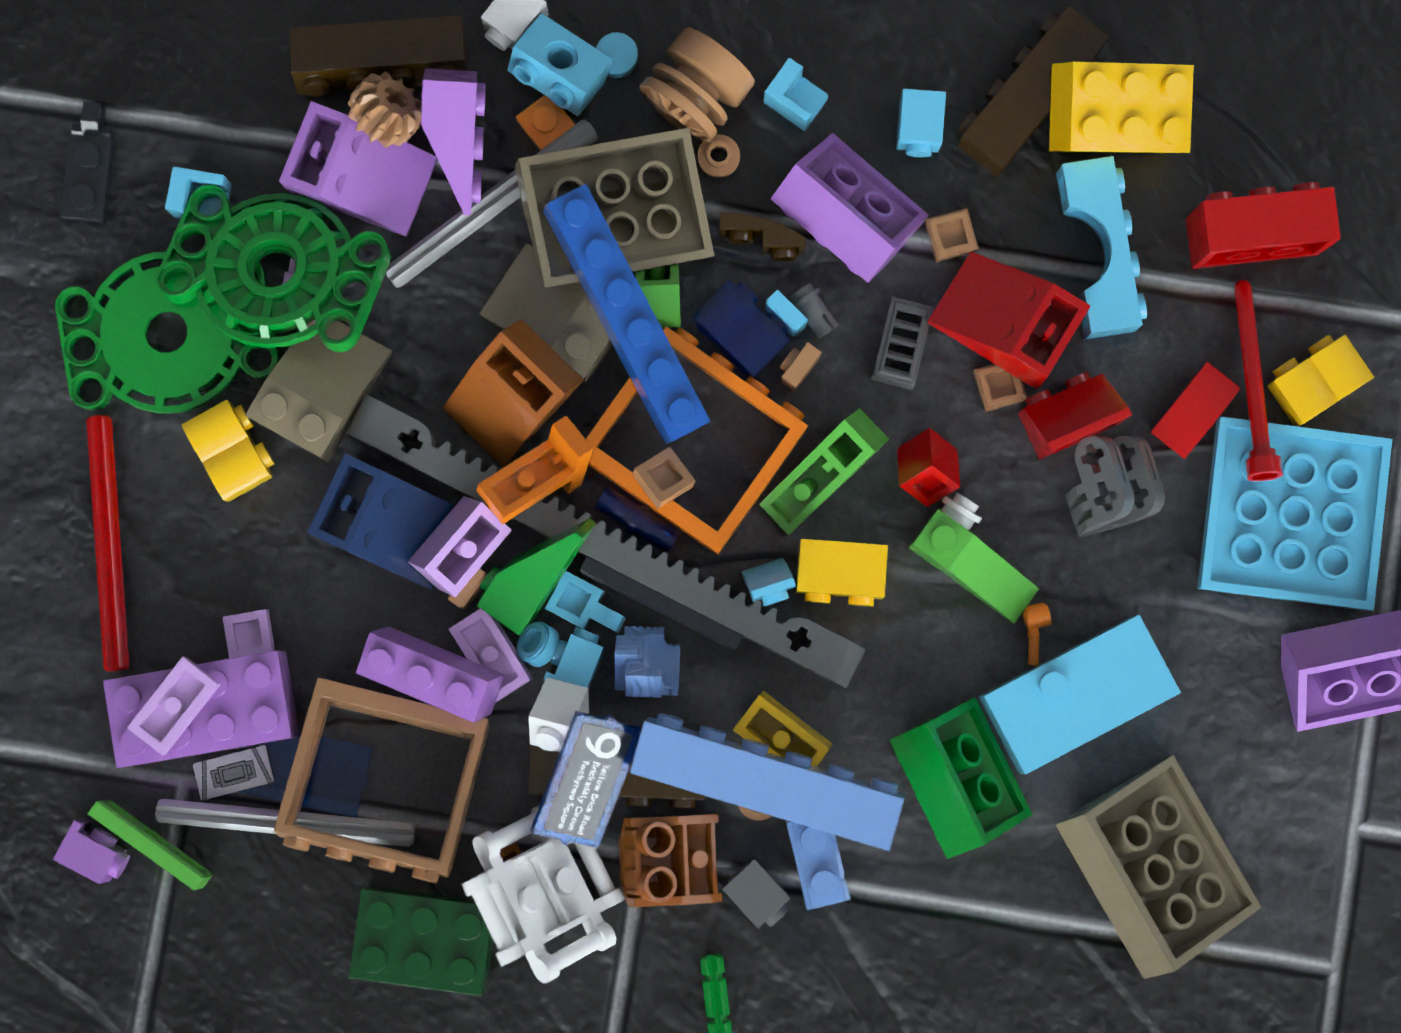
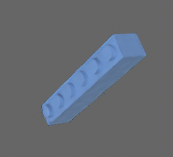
M658 713L657 719L650 717L644 721L630 773L887 851L890 850L905 798V793L897 791L899 786L897 783L878 777H873L871 783L854 778L855 771L834 764H829L828 770L811 765L812 758L795 752L786 751L785 757L768 753L769 745L744 738L742 745L725 740V732L715 728L701 726L699 732L682 727L684 720L668 714Z

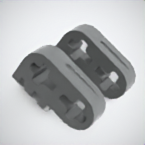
M1123 435L1111 439L1106 436H1091L1079 442L1075 451V462L1082 484L1075 486L1065 495L1078 537L1129 525L1160 512L1165 503V491L1151 448L1143 437ZM1128 448H1134L1135 455L1130 458V461H1124L1123 454L1128 451ZM1097 449H1102L1104 456L1098 459L1099 463H1093L1091 455H1094ZM1147 488L1149 496L1145 497L1143 502H1138L1136 494H1139L1141 489Z

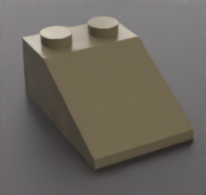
M527 243L479 313L480 316L502 330L522 319L584 379L583 382L586 384L613 345L580 282L544 289L534 248Z
M311 321L310 323L307 324V327H310L311 325H313V324L316 323V322H315V321ZM336 321L329 326L327 336L331 339H342L347 336L350 327ZM319 334L309 340L291 345L266 378L245 416L329 463L343 440L364 396L369 394L392 354V350L361 334L353 348L344 352H334L328 349L322 342Z

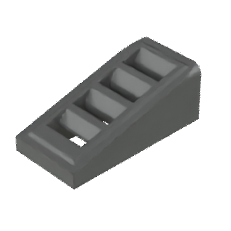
M896 297L891 298L871 380L913 390L930 325L927 321L932 315L934 307ZM897 311L921 316L920 325L896 319ZM893 327L918 333L916 340L893 335ZM892 343L914 349L913 354L910 356L888 350L889 344ZM889 359L908 364V372L884 366L885 360Z

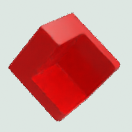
M928 428L897 449L899 486L926 507L960 488L958 451L931 428Z

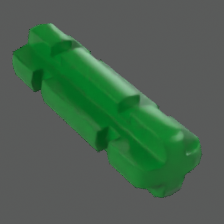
M717 953L701 956V974L705 975L703 991L706 1017H710V1022H707L708 1033H732L731 1020H727L730 1010L726 978L722 977V973H725L724 958L722 954Z

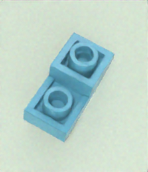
M783 558L741 571L752 602L762 599L764 606L788 599L787 590L793 589L796 586L789 567Z

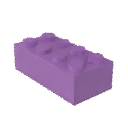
M277 650L196 664L221 685L166 755L158 753L127 727L172 669L104 680L103 684L116 768L149 764L300 737L287 652Z

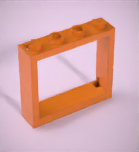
M665 327L663 331L675 352L788 430L787 434L718 532L673 500L657 509L633 477V472L598 448L637 394V390L630 377L586 438V441L593 448L588 466L718 556L807 431L808 425L802 421L805 415L799 409L786 401L780 406L768 398L769 389L752 377H748L744 381L731 371L735 366L723 356L713 352L709 357L696 347L699 341L690 333L679 327L675 332Z

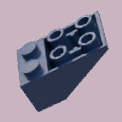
M344 454L307 533L433 591L434 585L409 564L408 561L455 505Z

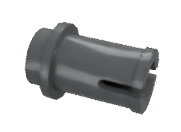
M809 283L789 298L793 305L808 319V326L815 334V338L819 340L838 327L840 323L836 321L818 295L821 291L819 287L814 289L811 283Z

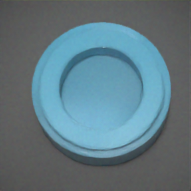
M618 32L610 33L598 42L596 49L613 59L608 72L609 77L622 78L629 75L635 69L638 62V50L635 42L628 35Z
M541 621L529 625L522 632L517 643L519 658L533 667H541L547 664L553 658L559 644L557 630Z

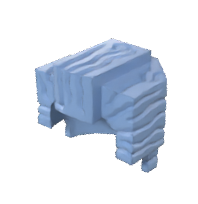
M625 626L624 635H616L615 690L626 691L625 694L628 697L662 698V695L678 696L680 644L673 645L665 641L664 627L651 628L646 626L644 628L639 626L637 628L636 626Z

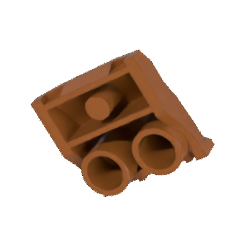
M718 814L624 818L618 840L620 884L627 906L647 907L722 902V893H718L715 823H719Z

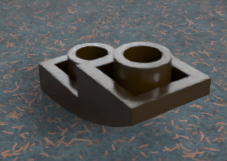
M720 212L719 238H728V242L731 244H751L754 242V238H762V255H771V260L794 261L797 259V255L805 254L806 238L782 224L753 215Z

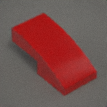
M1206 361L1180 392L1179 397L1154 425L1150 433L1185 459L1230 404L1241 387L1210 362Z

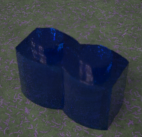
M728 280L692 316L691 322L744 375L755 378L789 344L790 340L785 335L789 329L775 314L770 312L766 316L754 305L758 298L746 285L740 282L735 286Z

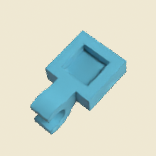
M567 571L560 579L545 607L546 610L584 630L590 619L619 633L626 620V617L599 603L605 591Z

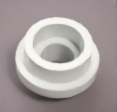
M956 493L953 499L947 496L943 498L942 502L945 505L941 511L967 530L971 529L974 522L979 524L982 517L975 513L979 507L976 503L959 493Z

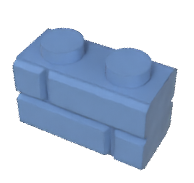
M786 820V827L807 910L851 900L847 882L844 879V870L835 835Z

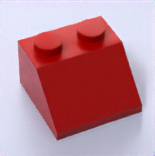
M1085 372L1065 381L1067 389L1051 395L1049 389H1046L1025 399L1027 407L1023 408L1018 415L1039 460L1073 446L1086 437L1095 436L1109 430L1132 416L1127 404L1103 373L1091 378L1089 373Z

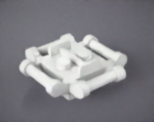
M542 803L534 807L530 815L494 833L486 831L473 839V847L485 872L462 884L467 896H473L499 950L496 956L500 965H506L525 955L535 976L542 983H548L557 978L560 970L595 950L604 951L612 947L616 943L615 932L608 923L604 922L600 912L625 900L620 887L615 888L592 840L544 829L552 807L549 803ZM535 831L538 832L542 843L503 862L500 856V849ZM574 842L600 897L594 900L567 846ZM580 923L583 924L587 933L586 936L553 954L547 953L543 945L544 943Z

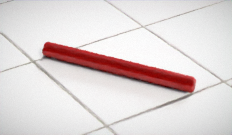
M94 415L87 418L86 424L103 668L105 671L113 672L129 668L113 426L111 417L107 415Z

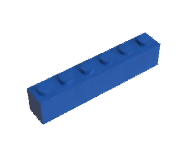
M587 184L547 203L543 213L665 445L711 422Z

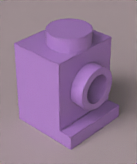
M86 818L74 820L53 860L98 884L109 882L112 877L115 879L119 878L128 864L130 855L126 854V849L116 845L118 838L101 828L95 827L93 831H90L89 828L93 822Z

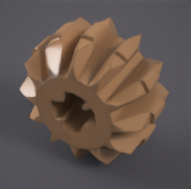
M386 71L380 76L371 73L351 93V98L348 101L351 110L348 117L358 122L356 131L365 132L369 136L370 143L377 139L385 148L392 144L400 147L411 138L421 125L422 113L420 111L422 102L413 97L415 89L406 88L403 85L402 78L395 81Z

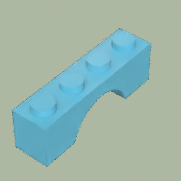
M1114 156L1062 164L1056 176L1063 215L1077 218L1089 225L1098 235L1104 250V267L1100 278L1078 297L1091 306L1081 321L1084 339L1135 332L1143 325L1142 319L1147 317V307L1143 293L1137 294L1135 277H1139L1140 268L1137 253L1135 251L1130 252L1127 235L1132 234V220L1129 210H1123L1120 194L1125 192L1123 171L1121 168L1115 167Z

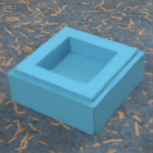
M777 289L767 299L765 311L792 337L796 338L806 328L808 319Z

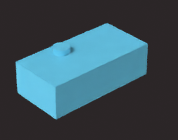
M1135 615L979 695L978 698L1017 772L1026 775L1181 692L1140 615Z

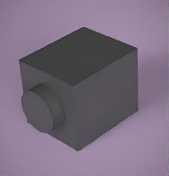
M752 857L722 885V890L757 928L764 923L772 927L789 911L785 903L790 899V896L755 857Z

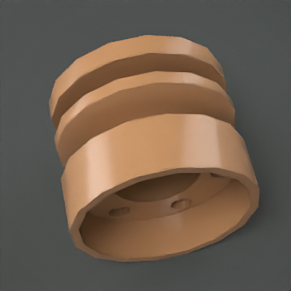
M685 27L667 49V55L677 69L663 63H656L652 68L656 78L645 77L639 85L640 91L657 112L678 129L689 128L690 135L704 142H711L717 134L714 124L724 125L727 121V114L717 101L731 107H738L754 86L755 80L748 69L727 49L702 32Z

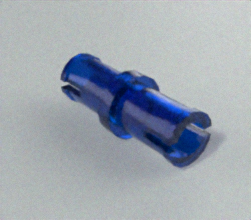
M610 485L607 486L594 507L597 511L603 512L627 527L626 533L631 536L634 533L638 534L667 554L682 531L649 512L650 507L646 504L638 505L614 490Z

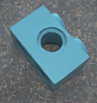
M541 13L513 46L507 71L524 85L531 86L550 98L556 106L567 109L576 116H579L605 84L613 59Z

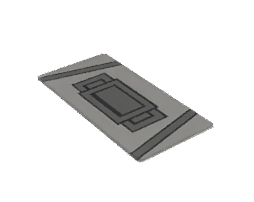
M265 745L193 764L201 800L274 781Z

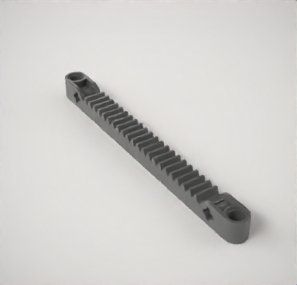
M365 395L346 431V434L486 505L476 492L477 485L498 472V467L492 465L485 471V462L479 457L469 464L470 455L463 449L454 455L455 447L447 441L437 449L433 433L420 421L371 396ZM419 433L417 439L423 443L422 447L419 450L412 448L407 453L408 447L403 444L406 437L414 438ZM545 497L512 518L548 538H552L589 518L592 519L591 515L586 512L576 520L577 510L571 504L561 512V501L557 497L552 498L547 504H545ZM602 520L594 526L578 553L585 557L588 556L847 689L866 649L805 618H793L780 624L776 622L777 609L772 608L763 615L760 613L761 601L756 600L750 607L745 606L746 593L744 592L738 594L734 599L729 598L730 585L725 584L716 591L714 590V577H708L703 583L698 582L699 570L697 568L684 575V563L681 560L677 561L670 568L668 566L667 553L663 552L656 559H653V547L649 544L641 551H637L638 540L634 536L623 544L622 531L617 528L609 536L606 535L607 524ZM799 628H802L806 631L805 639L810 642L809 647H800L796 652L790 649L791 641L786 638L788 631L796 633Z

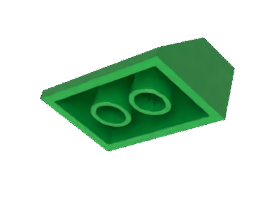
M976 697L889 739L897 759L902 765L916 798L947 859L989 843L1033 815Z

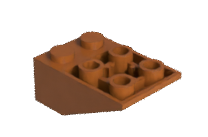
M520 319L502 330L477 358L443 406V409L504 468L584 379Z

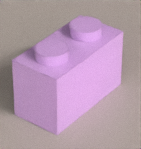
M463 496L410 558L408 563L438 590L456 597L512 530L505 523L502 525L493 512L481 501Z

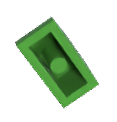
M679 263L635 271V278L661 328L681 327Z

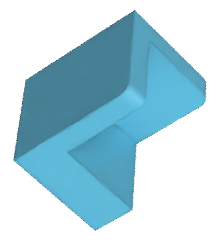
M788 58L765 90L763 103L803 131H806L826 103L828 95L802 77L803 67L791 58Z
M173 166L165 209L172 216L181 218L190 196L197 188L207 184L216 185L230 199L232 184L221 174ZM217 198L206 199L200 205L199 211L203 215H213L219 211L222 202Z

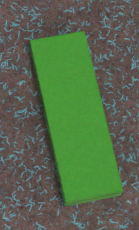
M112 800L96 801L88 812V815L192 890L196 891L204 888L212 877L208 869Z

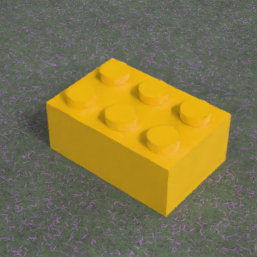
M1103 62L1052 64L1049 151L1190 153L1194 65Z

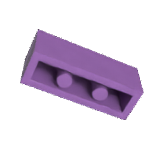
M389 626L369 633L356 671L359 675L473 723L491 715L505 674Z

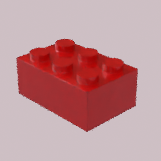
M1308 182L1293 186V191L1276 193L1275 187H1262L1249 191V196L1233 198L1232 192L1229 191L1207 195L1206 201L1198 204L1185 219L1191 268L1197 269L1317 256L1341 239L1334 187L1319 188L1318 182Z

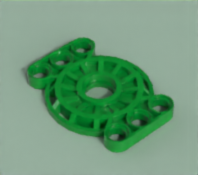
M207 184L197 188L190 196L157 272L156 282L164 297L174 304L187 303L197 296L201 308L211 323L226 336L245 345L263 348L287 347L309 340L319 334L322 342L328 349L334 352H344L353 348L361 336L389 266L391 255L385 239L380 234L366 231L359 233L351 239L349 232L334 213L323 204L305 196L287 193L264 194L244 200L231 207L227 195L220 187ZM217 198L221 200V208L215 214L203 215L200 213V205L206 199ZM323 217L328 219L339 232L330 231L321 219ZM194 235L205 237V245L200 251L196 253L184 251V243L189 237ZM369 244L379 246L381 254L378 259L369 263L359 260L358 254L361 248ZM275 252L285 253L292 257L295 261L296 269L293 276L287 282L276 287H264L258 283L255 277V270L262 258ZM185 273L189 275V283L184 289L171 291L167 288L168 280L174 274ZM359 282L364 284L366 291L360 299L349 301L343 297V290L350 283ZM218 304L222 312L227 316L226 324L213 314L210 307ZM315 320L316 323H314L310 327H307L308 323ZM340 320L350 324V331L344 338L336 340L327 336V330L332 323ZM241 326L250 331L259 332L261 337L245 335L237 330ZM299 329V332L287 336L272 337L275 333H286Z
M152 252L126 262L108 276L99 286L95 296L86 289L71 286L64 289L55 301L69 394L76 405L89 411L103 409L109 404L113 394L120 400L140 410L159 414L183 413L199 408L221 395L234 381L240 368L252 378L266 380L281 359L279 347L265 348L270 351L272 356L270 366L263 371L252 370L249 365V356L254 350L263 347L245 345L226 336L211 323L201 308L197 296L183 304H174L168 301L157 286L156 277L159 267L145 270L142 266L156 260H163L166 252ZM258 263L256 266V280L262 286L269 287L266 271ZM131 270L134 271L135 275L125 280L115 291L111 289L123 275ZM185 273L174 274L168 280L167 288L171 291L184 289L189 283V275ZM106 295L110 299L104 307L101 303ZM83 296L88 302L86 314L78 319L70 318L66 311L68 301L72 297ZM218 304L210 307L213 314L226 324L227 316L222 312ZM164 312H174L180 315L187 325V337L184 344L178 350L170 353H162L155 350L149 344L147 338V328L150 321L156 315ZM241 326L237 330L245 335L261 337L259 332H253ZM83 337L91 338L95 344L94 354L87 360H78L73 353L75 342ZM231 359H233L234 363L229 370L227 367ZM221 376H224L214 389L205 395L202 394L204 390L212 386ZM89 379H97L102 386V393L94 402H85L80 395L82 384ZM119 380L124 383L120 390L117 388ZM137 391L147 397L155 398V405L138 402L129 396ZM188 397L193 399V401L181 405L167 406L169 400H182Z

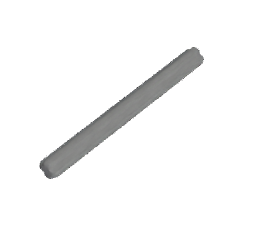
M584 119L535 155L589 146L597 140L598 136L593 126ZM514 170L483 193L480 203H472L471 216L464 215L462 210L391 262L385 274L393 285L397 288L402 287L518 200L521 196L516 171Z
M161 799L157 802L155 817L159 823L276 834L274 827L279 810ZM306 812L299 813L296 824L367 843L405 847L414 844L416 835L415 824L409 822Z

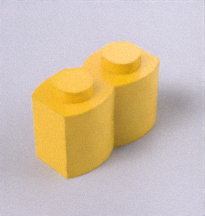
M1329 334L1308 348L1312 355L1310 358L1300 364L1295 358H1292L1272 371L1277 379L1268 384L1267 387L1294 426H1301L1375 378L1346 335L1334 341Z
M227 399L181 424L218 493L224 501L230 502L273 478L269 467L273 466L275 462L263 442L256 445L252 440L248 430L253 428L254 425L251 419L245 416L247 412L241 404L234 407Z

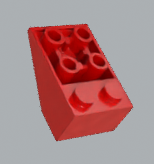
M971 251L927 323L1037 390L1051 373L1091 306L1052 282Z

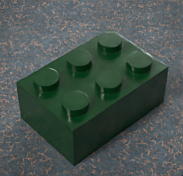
M368 885L361 889L349 978L482 996L487 986L493 938L474 899Z

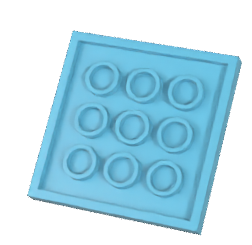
M1219 417L1216 420L1197 589L1374 611L1392 439L1268 423L1270 447L1274 448L1276 455L1281 457L1283 475L1280 478L1269 481H1250L1247 479L1245 461L1249 459V452L1253 450L1250 421Z

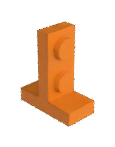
M565 416L552 424L547 441L477 485L476 492L503 525L561 487L569 494L582 486L593 448L570 419Z

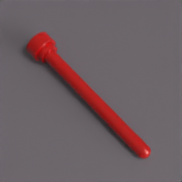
M1239 280L1234 286L1253 447V450L1249 452V459L1245 461L1247 479L1250 481H1269L1280 478L1283 475L1281 457L1276 455L1274 448L1270 447L1252 287L1247 280Z

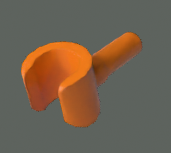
M1044 603L1029 605L1023 611V620L1028 631L1027 637H1029L1028 665H1038L1040 635L1038 628L1052 624L1049 608Z

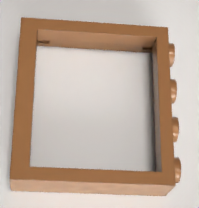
M317 678L274 832L279 837L284 838L282 845L293 849L308 851L309 846L314 845L326 848L325 855L337 860L351 862L353 855L370 859L368 866L378 870L394 873L396 866L413 870L411 877L419 880L437 883L439 876L449 879L490 729L488 719L483 718L473 723L432 705ZM330 706L471 740L439 860L296 825Z

